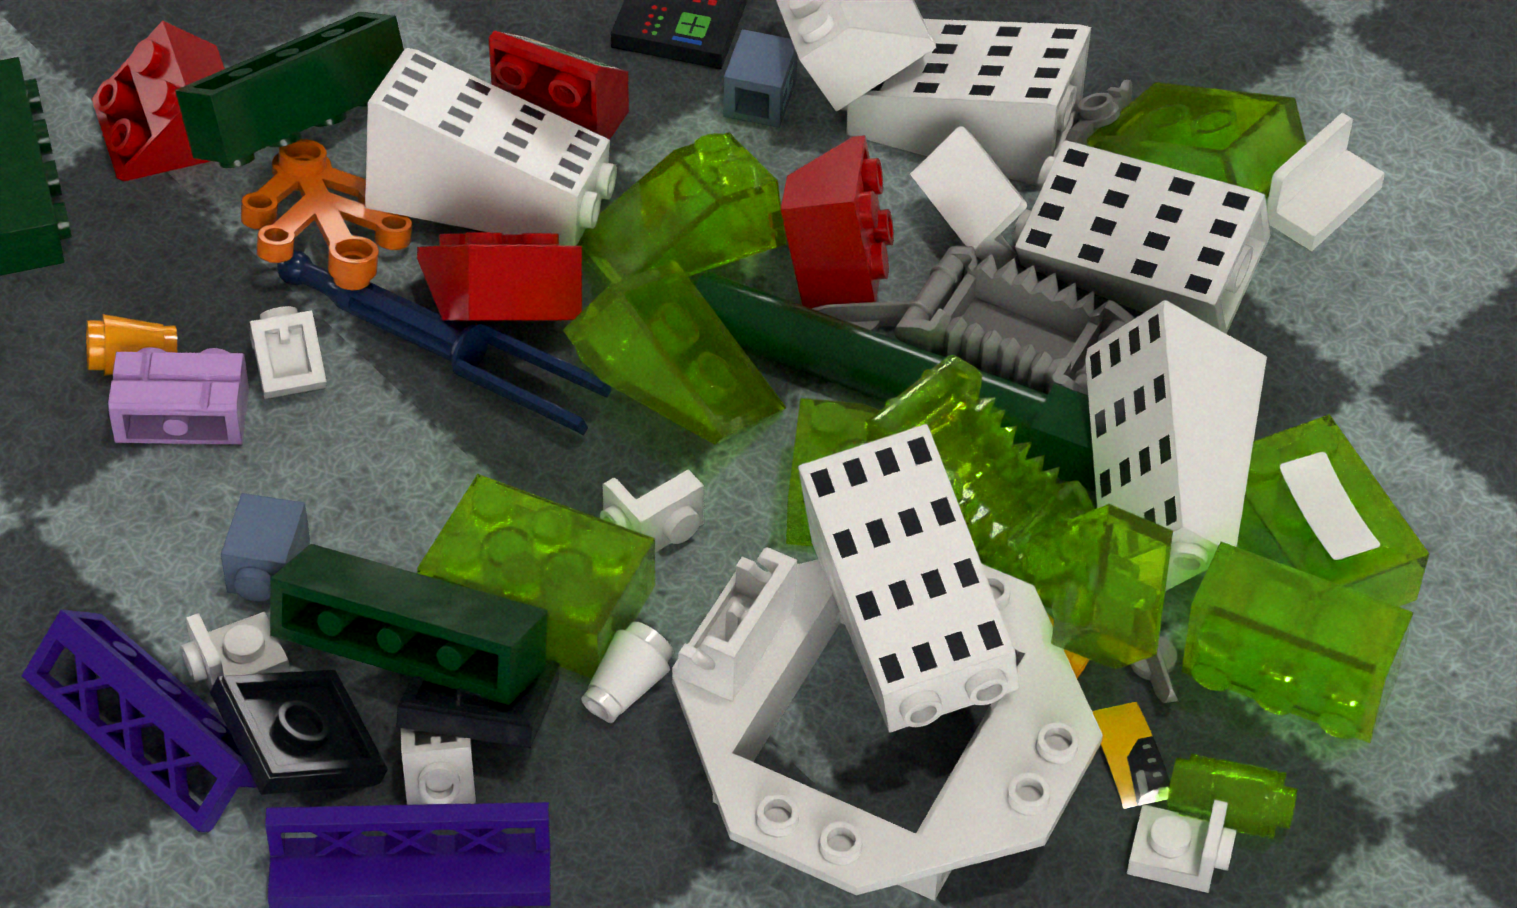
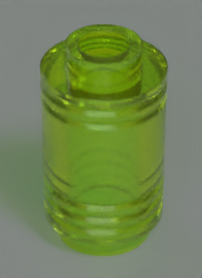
M1191 753L1190 759L1177 757L1175 760L1166 810L1178 812L1180 816H1189L1193 819L1197 818L1198 820L1210 822L1214 799L1228 802L1223 827L1237 830L1236 832L1253 836L1259 835L1262 838L1267 837L1274 840L1277 827L1291 829L1298 788L1285 786L1287 772H1278L1277 770L1224 759L1217 760L1215 757L1209 758L1205 755L1200 756L1199 754Z

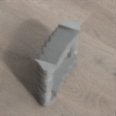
M951 246L938 265L931 268L930 277L914 301L907 304L906 313L896 326L894 335L899 341L973 368H978L984 372L996 374L998 377L1045 394H1049L1055 383L1088 395L1085 361L1087 348L1135 318L1111 300H1108L1094 310V291L1077 301L1076 283L1059 292L1056 273L1038 283L1034 265L1018 274L1015 259L1013 258L997 270L992 253L981 263L977 264L973 246Z

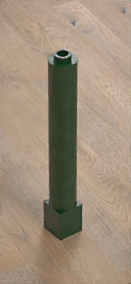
M709 271L705 272L699 280L691 279L683 291L679 311L685 315V326L691 331L1027 454V467L1096 492L1089 398L1086 394L1055 383L1049 394H1045Z

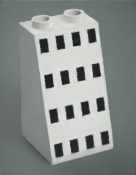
M923 19L936 48L841 108V110L847 111V135H865L866 140L924 156H929L957 127L963 126L970 131L1007 178L1037 186L1038 176L1045 160L1049 156L1057 157L1069 130L1076 123L1077 114L1079 113L1078 104L1083 97L1091 27L1080 24Z
M405 48L368 101L365 208L484 232L503 233V235L558 233L559 246H577L585 229H593L595 227L600 212L601 200H609L611 198L616 182L617 167L616 164L608 163L609 139L416 49Z
M1064 140L1057 157L1049 156L1045 160L1037 180V190H1040L1032 211L1025 209L1020 214L1013 230L1012 242L1016 244L1015 249L1021 266L1029 268L1034 265L1035 271L1047 276L1056 273L1057 280L1070 285L1076 283L1078 288L1088 292L1094 291L1096 295L1143 313L1162 301L1167 300L1227 334L1271 235L1265 194Z
M1167 300L1162 301L1087 348L1085 358L1102 570L1126 582L1132 590L1151 596H1157L1236 554L1267 356Z
M924 424L799 465L798 469L812 545L889 733L908 726H925L934 722L941 715L974 704H991L1001 699L1005 694L1018 690L1019 682L1015 649L928 425Z

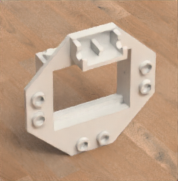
M766 547L757 559L762 566L769 570L766 572L759 568L754 561L741 557L736 565V572L690 642L683 645L678 653V660L672 667V684L711 786L713 803L718 805L731 840L854 895L900 885L934 901L949 874L954 869L1045 846L1102 742L1103 734L1034 585L982 564L1015 649L1019 689L1007 693L1001 699L991 703L916 833H913L754 763L755 758L840 623L844 625L845 623L819 559L797 564V559Z

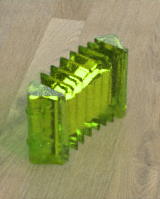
M949 355L932 369L923 371L920 379L896 398L887 400L885 406L866 421L867 443L927 424L981 563L1024 581L1033 572L1040 571L1043 563L1056 553L1060 547L1064 546L1067 542L1075 540L1078 532L1095 518L1096 511L1086 489L1079 481L1056 484L1060 467L1042 472L1045 455L1025 460L1032 442L1013 445L1017 426L1000 428L1005 410L990 413L995 398H979L983 375L968 362L955 355Z

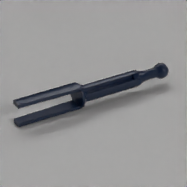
M294 250V255L290 260L277 263L279 277L284 282L296 286L305 284L322 292L338 308L451 361L454 374L583 436L588 426L582 417L476 367L482 361L488 344L606 398L612 391L611 384L607 380L480 322L465 327L453 320H442L440 314L371 282L367 287L360 290L340 288L334 283L333 277L329 274L328 270L313 264L311 258L302 251Z

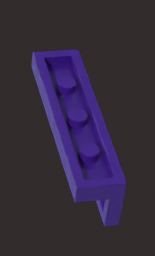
M63 609L59 611L21 676L198 832H210L238 787L257 788L222 716L104 615ZM64 647L75 655L77 684L62 686L49 674ZM95 673L101 678L95 679ZM112 687L119 693L122 722L107 725L100 719L97 690ZM139 711L146 717L140 718ZM156 725L164 732L167 761L152 764L144 757L141 728ZM123 732L124 739L118 733ZM184 750L191 756L185 757ZM199 764L217 778L201 806L189 796L186 767ZM167 771H168L169 778H168L166 775H164L162 772H167Z
M549 802L266 808L265 828L270 852L269 908L551 906ZM505 828H535V833L506 834L501 830ZM454 830L458 833L455 835H436L432 831ZM363 831H382L388 835L367 837L361 833ZM311 832L317 835L315 838H285V833Z

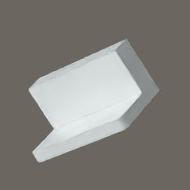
M1344 113L1338 115L1276 170L1272 176L1267 202L1269 225L1310 251H1313L1382 188L1385 176L1383 171L1347 150L1353 119Z
M959 126L910 175L965 246H973L976 256L982 260L992 253L997 270H999L1017 256L1001 233L1027 208V202L970 131L963 126Z

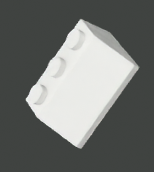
M776 0L799 60L836 112L936 48L914 0Z

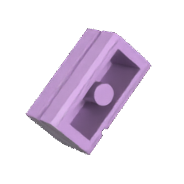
M154 347L143 348L138 352H116L113 381H111L108 400V411L115 443L242 445L249 396L244 354L229 353L218 348L206 349L201 353L166 352Z

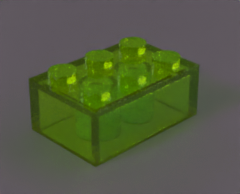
M1330 414L1253 441L1237 543L1304 642L1417 600L1430 554ZM1325 452L1350 501L1372 534L1380 542V547L1340 560H1334L1314 534L1299 509L1281 473L1280 465L1312 454Z
M477 474L417 567V573L548 610L546 660L556 661L560 663V667L592 679L616 631L626 630L635 621L656 585L655 538Z
M1220 542L1191 604L1181 672L1191 675L1195 681L1208 689L1215 691L1228 689L1252 698L1263 709L1278 715L1291 713L1318 723L1325 732L1341 739L1357 738L1371 743L1398 678L1414 612L1230 544Z

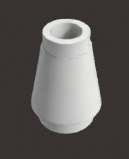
M632 622L626 630H617L588 686V690L581 698L584 706L594 715L608 723H613L620 714L626 711L669 673L670 667L668 662L674 655L671 645L657 631L640 622Z

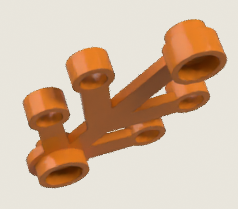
M300 139L293 144L279 147V153L272 160V174L274 176L257 192L248 193L243 196L241 201V222L249 228L259 229L257 255L268 262L281 263L290 260L294 255L295 238L315 220L329 248L328 272L333 277V281L337 286L347 290L363 289L376 276L379 254L377 245L388 250H401L408 247L411 243L412 220L408 216L365 208L366 179L333 168L330 159L327 157L325 147L309 139ZM327 188L358 197V202L330 193ZM293 191H300L302 198L277 220L278 203ZM344 220L374 230L376 244L368 238L351 235Z

